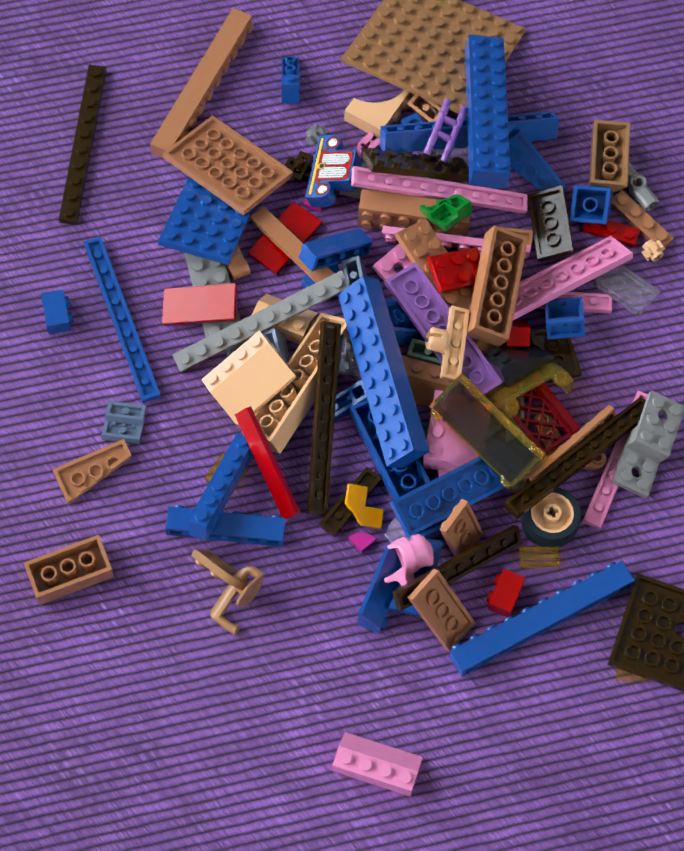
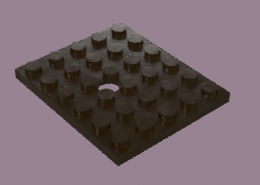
M637 573L607 665L684 692V637H679L675 633V626L680 623L684 624V589Z

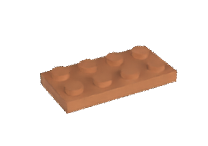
M433 569L408 596L410 602L439 642L449 652L475 625V621L439 570Z

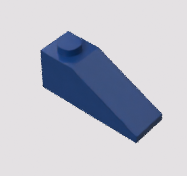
M362 380L336 395L334 421L350 415L351 406L367 400Z

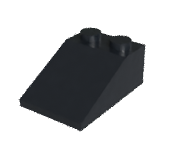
M530 343V346H496L483 354L503 381L502 384L505 387H509L553 360L552 355L533 343Z

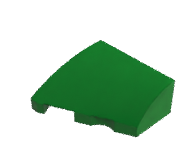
M459 194L450 196L447 199L437 200V205L426 207L424 204L420 206V211L445 232L473 213L471 201Z

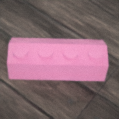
M345 732L338 747L332 771L411 797L423 757Z

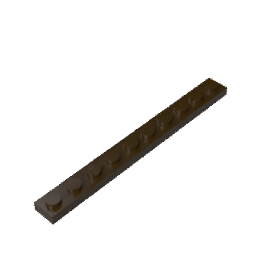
M88 65L60 209L59 223L78 225L107 72L106 66Z
M326 321L321 322L307 501V513L316 515H327L341 335V324Z
M642 397L635 400L506 500L504 507L517 519L635 428L639 423L646 400Z

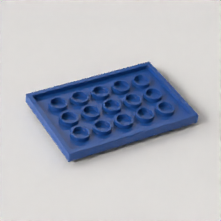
M188 177L160 235L158 245L229 265L254 208L243 216L195 180Z

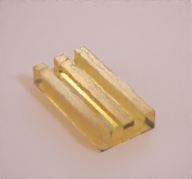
M559 547L519 548L520 568L560 567ZM528 553H554V554L524 555V554H528ZM555 559V562H524V560Z

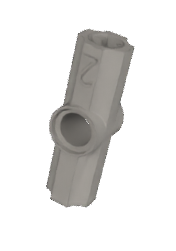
M629 162L628 193L631 197L637 199L645 211L649 212L659 204V201L647 186L646 178L638 174Z

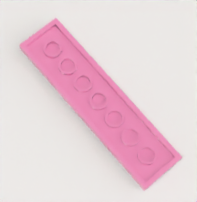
M383 225L382 239H386L385 242L396 244L395 234L405 228ZM436 233L447 251H450L451 248L459 249L460 251L477 247L481 255L484 239ZM527 245L524 258L529 257L531 245Z
M609 236L521 281L513 320L633 259V252L615 238Z

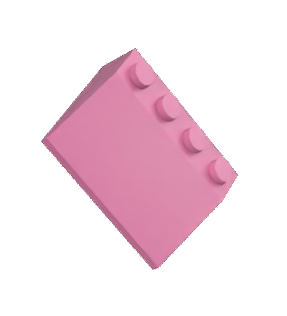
M435 390L426 440L430 452L423 457V468L452 471L485 453L492 407L478 401L470 404L465 396L455 392Z

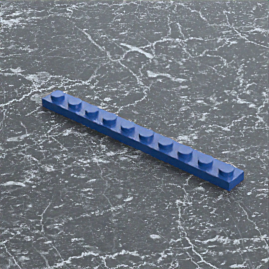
M100 236L84 241L85 250L142 403L160 398V392L102 238Z

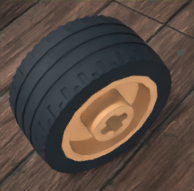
M558 487L521 516L522 529L526 537L533 544L547 549L559 548L570 542L576 535L581 521V510L576 498L565 489Z

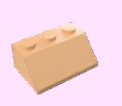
M265 294L258 301L252 315L282 299ZM306 310L272 328H276L284 334L287 340L300 344L314 324L318 313Z

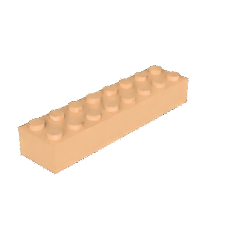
M320 313L287 363L297 377L254 413L272 452L281 454L315 402L321 322L341 324L339 365L352 345L345 319Z

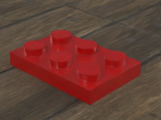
M477 247L429 256L426 259L439 294L475 286L480 253Z

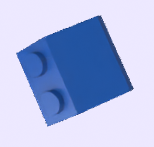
M574 185L569 221L607 225L613 198L611 188Z

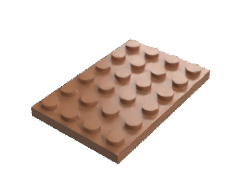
M213 115L163 152L165 160L243 216L293 176V171Z

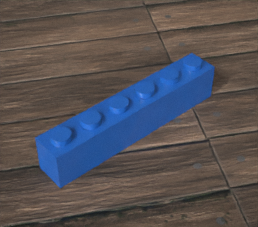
M236 433L188 520L189 535L207 541L253 456L244 435Z
M182 505L169 506L165 527L166 535L197 538L188 534V520L195 507L190 509ZM222 511L208 539L283 547L286 519L278 515L265 517L258 513L247 515L239 511H233L232 513Z

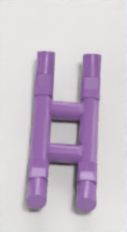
M450 99L444 100L423 152L430 156L437 138L446 141L447 144L440 161L447 163L468 110L466 106H462L456 120L446 116L451 104ZM443 123L453 127L451 135L440 131Z

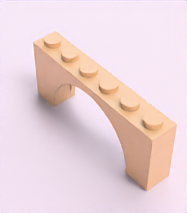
M403 90L397 97L380 103L364 102L354 98L345 110L344 121L367 133L372 132L374 137L380 139L381 126L392 125L394 122H397L401 116V111L407 109L408 102L415 94Z

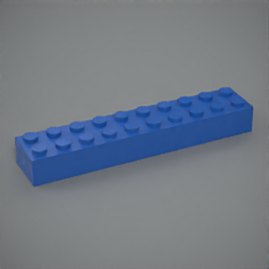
M469 34L465 46L469 185L506 189L511 171L504 38Z
M362 276L341 291L338 297L386 466L404 468L430 451L380 281L376 278Z

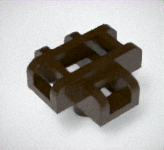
M300 151L297 158L289 156L284 166L293 171V176L290 179H296L299 183H302L303 180L309 182L313 166L311 165L313 155Z

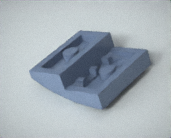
M109 401L101 434L102 440L118 442L124 439L126 443L140 444L146 406Z

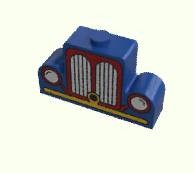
M319 135L305 197L311 207L331 206L336 201L334 191L356 190V187L351 186L352 168L354 166L361 167L362 160L356 150H347L337 135Z

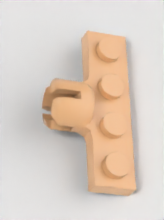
M451 306L449 308L447 329L432 327L426 335V339L429 341L425 342V347L428 350L440 352L443 356L440 379L459 383L461 380L470 313L468 309Z

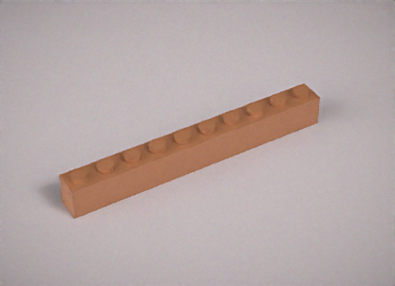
M235 8L231 10L151 141L152 154L163 158L164 151L186 136L190 128H194L197 121L196 118L199 114L203 113L207 100H211L213 90L220 85L222 75L227 73L231 60H235L237 56V50L240 46L244 45L247 34L252 32L254 26L252 15Z

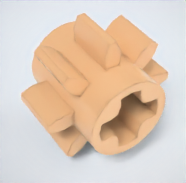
M651 239L642 246L644 251L641 253L647 261L651 259L653 262H656L664 256L663 250H665V247L660 240L655 242L654 239Z

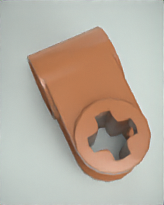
M237 246L230 264L226 265L233 281L251 274L249 265Z

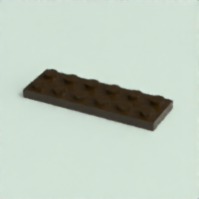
M376 148L362 149L361 156L371 172L469 182V167L464 159L460 157L449 158L447 163L440 161L442 155L436 157L424 153L417 155L407 151L398 153L393 150L380 151Z

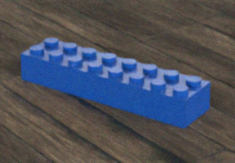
M368 399L350 407V417L379 476L382 477V482L392 501L430 482L419 458L404 468L387 467ZM447 518L416 534L429 539L442 536L440 528Z

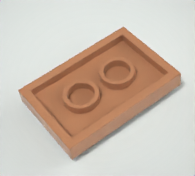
M463 499L453 508L452 513L442 523L440 528L454 557L474 547L484 534L469 502Z

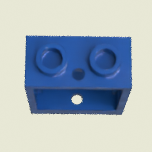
M582 297L554 299L545 304L547 339L585 337Z

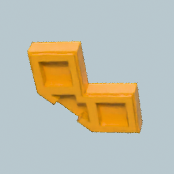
M347 484L345 505L352 511L360 526L381 529L384 509L365 506L368 487Z

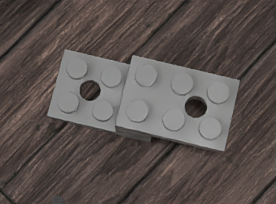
M654 391L648 393L638 426L627 434L611 483L640 497L647 498L649 496L659 463L670 456L684 413L683 405ZM658 412H662L665 415V421L658 417ZM632 468L638 470L639 477L633 476Z

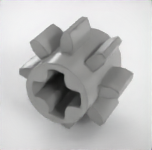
M314 124L306 131L308 134L306 140L310 145L315 144L317 146L319 135H326L328 131L323 125L318 126Z

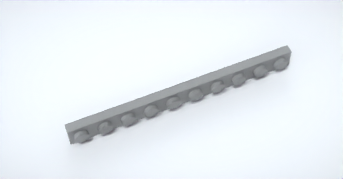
M341 270L172 354L180 372H183L250 339L259 330L264 332L338 295L349 284Z

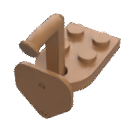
M195 549L191 554L196 559L195 563L203 568L206 566L211 570L210 574L213 577L221 578L229 584L212 608L210 616L215 622L236 636L240 625L231 623L223 615L238 593H240V596L236 601V605L238 607L249 605L259 592L265 574L254 566H247L237 571L209 549ZM249 574L255 577L250 583L247 580Z

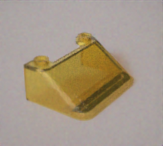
M551 360L509 387H505L502 384L484 395V397L505 428L508 429L511 426L512 417L519 411V403L515 398L551 378L556 385L562 387L566 394L569 395L572 392L574 380L566 370Z

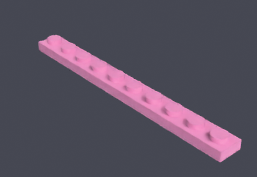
M357 166L352 168L351 186L438 200L447 199L450 196L459 194L470 200L473 206L523 214L527 212V194L425 177L371 172L369 168Z

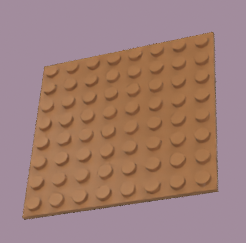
M383 0L340 61L440 106L443 105L445 99H450L449 109L459 113L462 106L467 107L465 46L468 35L504 38L506 63L527 29L461 0Z

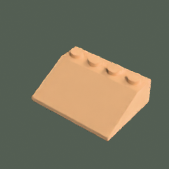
M259 330L207 374L202 381L235 424L240 426L234 414L249 406L252 407L255 413L297 376L272 342Z

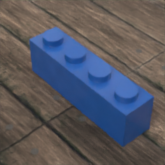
M356 228L303 243L298 258L312 272L340 264L342 260L356 256H367L373 241L361 228Z

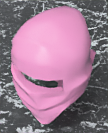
M416 534L411 536V541L402 537L387 545L388 549H396L402 568L385 578L384 582L397 581L403 586L415 579L414 573L419 571L420 568L433 566L434 555L431 543L424 536Z

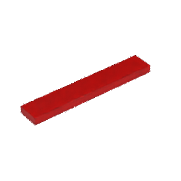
M249 406L234 414L282 518L288 519L300 513L252 407Z

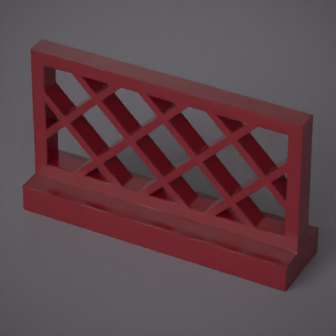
M536 371L528 374L526 378L497 396V400L542 456L570 439L581 428ZM527 384L531 389V393H519L520 387ZM507 395L516 396L515 404L507 403L504 397ZM518 397L529 398V406L517 405ZM532 399L540 400L542 409L531 407ZM516 409L528 411L527 419L519 418L516 415ZM530 411L541 413L540 421L530 420ZM543 413L552 415L554 422H542ZM528 423L539 425L538 433L530 432L527 429ZM541 426L552 427V435L540 434ZM555 428L563 429L566 435L563 437L554 436ZM539 439L551 440L550 446L543 449L539 444Z

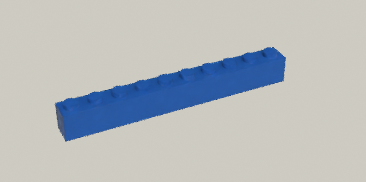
M553 111L508 115L509 140L521 130L530 142L534 140L549 141L550 139H555L558 135L559 118ZM467 119L462 124L454 148L463 149L468 146ZM436 121L381 126L380 147L383 151L393 150L398 153L424 151ZM443 123L440 131L451 135L453 127ZM437 138L433 150H444L447 142Z
M623 561L618 563L612 562L605 567V570L601 572L597 570L591 573L588 579L584 581L580 579L574 582L571 588L567 590L563 588L557 591L554 597L550 599L548 597L543 598L537 603V606L533 608L531 606L526 607L518 616L514 617L512 615L507 617L503 621L504 623L499 626L496 624L486 629L485 633L481 635L478 633L470 637L468 642L454 645L451 648L449 657L462 677L632 587L635 580Z

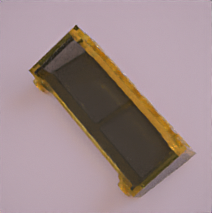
M463 373L429 405L433 410L430 414L437 421L442 419L501 477L499 481L507 489L511 487L515 490L549 460L547 455L539 447H536Z

